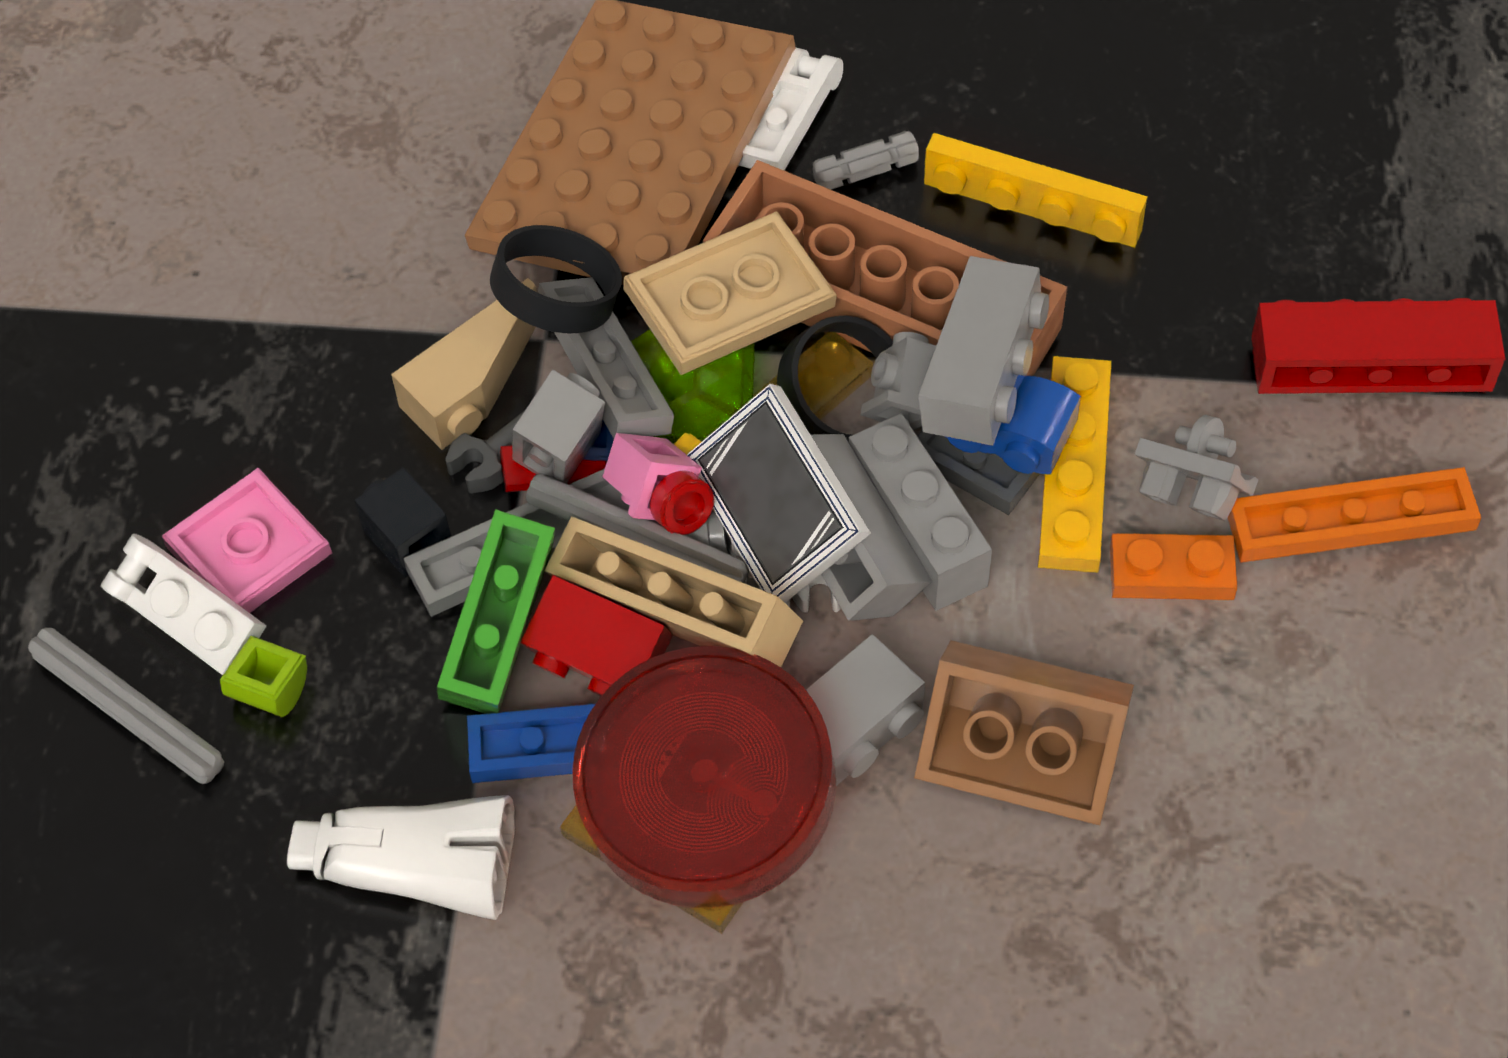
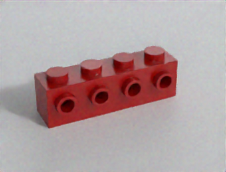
M1401 298L1392 301L1355 302L1350 299H1340L1333 302L1279 300L1271 303H1259L1251 336L1258 394L1493 392L1505 361L1496 300H1471L1468 298H1456L1449 301H1413Z

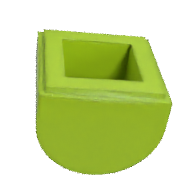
M250 636L220 679L222 693L229 698L284 717L293 709L302 693L307 675L306 656Z

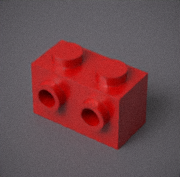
M552 575L520 643L531 652L536 653L531 662L533 665L563 679L566 678L569 670L575 671L591 679L587 687L589 691L612 702H619L623 700L625 695L635 700L643 699L673 635L664 625Z

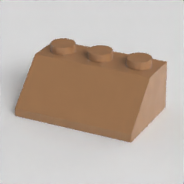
M950 640L939 660L914 779L1100 825L1134 685Z

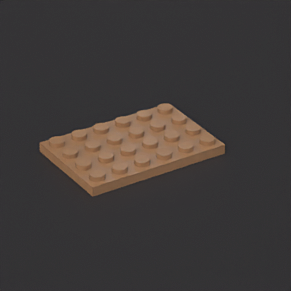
M596 0L467 229L465 238L469 249L496 255L501 240L515 229L531 225L561 227L580 233L605 248L616 260L622 273L621 285H624L625 276L697 246L743 157L746 145H749L773 97V91L793 51L796 49L794 36L617 0ZM524 256L514 259L591 277L580 268L555 258Z

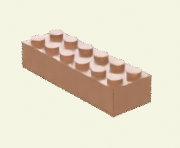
M759 160L755 162L703 239L704 243L777 211L836 293L835 307L801 323L811 327L829 317L853 316L876 325L892 341L896 333L914 332L927 337L929 344L933 345L938 343L969 257L974 256L1003 261ZM1040 276L1041 293L1049 295V309L1043 329L1034 328L1030 339L1033 341V355L1026 376H1034L1061 330L1067 286ZM825 332L871 352L865 345L853 337L838 332Z

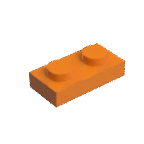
M1112 533L1110 543L1112 598L1235 599L1237 575L1234 535Z

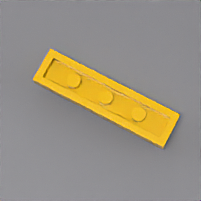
M933 133L926 148L924 184L936 187L948 194H959L988 203L997 209L1012 210L1035 217L1050 225L1064 226L1088 233L1106 242H1117L1134 248L1142 232L1148 196Z
M1053 356L1051 381L1068 387L1081 397L1078 420L1052 473L1044 474L1038 568L1099 572L1111 361Z

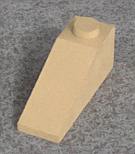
M529 278L522 282L525 286L537 292L536 285ZM496 300L391 374L399 407L441 450L451 444L461 434H472L479 427L481 421L488 417L536 327L512 315Z

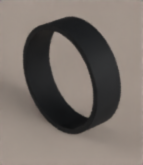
M548 225L525 226L508 233L499 244L490 273L491 290L498 302L508 312L537 328L567 334L588 332L606 323L612 314L622 284L621 270L616 260L605 248L580 233ZM524 256H544L562 260L590 275L600 285L605 296L589 302L556 300L539 294L525 286L511 273L506 263Z
M833 316L817 322L790 342L779 363L777 386H781L810 435L844 434L849 442L851 434H845L827 426L807 405L798 379V363L801 351L810 336L820 332H838L853 337L865 345L876 359L881 352L892 346L893 341L883 330L864 319L853 316Z

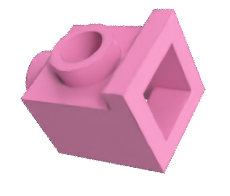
M616 433L602 477L622 494L621 500L630 505L628 514L632 518L655 520L651 514L650 500L659 482L669 474L677 471H690L699 477L702 467L666 438Z

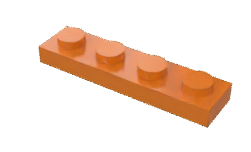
M1465 467L1240 497L1236 499L1228 515L1240 563L1475 531L1481 520Z

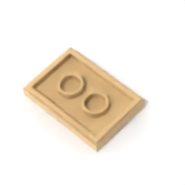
M777 211L624 277V291L680 375L835 307L836 293Z

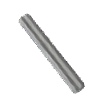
M536 474L531 480L526 493V501L533 506L568 521L571 516L745 583L749 569L745 562L737 557L686 535L670 533L654 521L632 518L628 514V510L548 475Z
M43 628L36 637L31 639L28 649L32 653L34 660L197 782L207 784L222 770L224 760L217 749L55 629Z

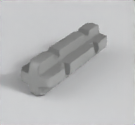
M904 131L889 136L888 143H884L883 139H879L840 152L841 158L836 159L834 154L817 159L813 162L814 179L818 185L832 190L843 186L842 180L847 179L848 183H853L892 170L891 164L894 163L897 168L915 163L919 159L917 141L910 131Z

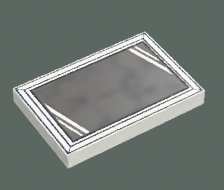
M769 384L687 454L688 457L702 467L699 478L706 482L713 491V510L761 590L778 596L785 603L871 534L781 386Z

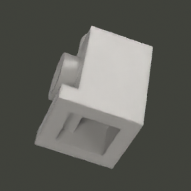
M896 333L893 337L892 346L881 352L875 360L871 373V383L875 386L874 398L862 404L860 415L883 422L902 413L913 431L920 428L922 421L918 394L936 345L929 344L928 338L918 333Z

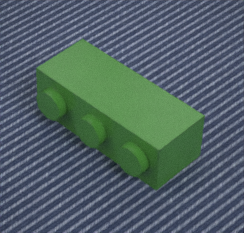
M495 509L437 685L438 699L485 714L500 712L521 647L520 642L525 634L545 572L544 570L554 544V527Z

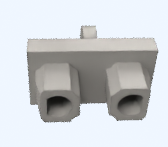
M1203 415L1196 421L1193 428L1180 426L1176 431L1175 441L1176 443L1186 445L1187 451L1140 438L1134 455L1147 462L1139 491L1146 497L1176 506L1186 477L1198 480L1189 508L1203 515L1226 521L1239 493L1253 496L1259 479L1241 473L1240 467L1236 464L1217 459L1218 455L1232 457L1236 450V441L1224 437V426L1220 418Z

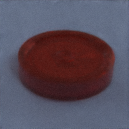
M722 646L687 647L666 652L637 665L613 683L597 701L582 727L574 753L572 773L576 805L581 820L602 859L618 877L642 894L661 902L688 908H716L742 903L774 889L787 880L805 863L819 844L828 826L836 796V768L825 722L814 700L805 688L784 669L756 654L752 656L736 648Z

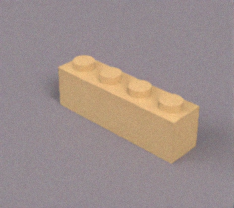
M572 516L544 570L551 577L552 575L664 625L674 636L777 677L803 623V620L776 595Z

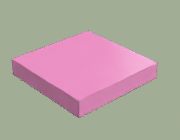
M259 468L162 535L165 546L179 562L249 613L332 554L329 542Z

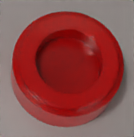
M677 471L663 478L654 489L650 500V510L653 518L668 532L682 535L690 534L699 529L708 520L714 506V495L710 486L690 471Z

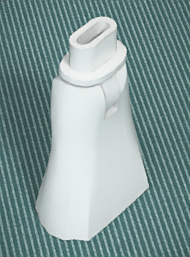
M509 795L424 806L355 807L338 810L335 816L333 813H324L320 822L296 820L293 825L288 848L287 865L289 869L314 871L316 879L329 880L359 889L410 897L463 913L496 920L503 909L515 834L513 799Z

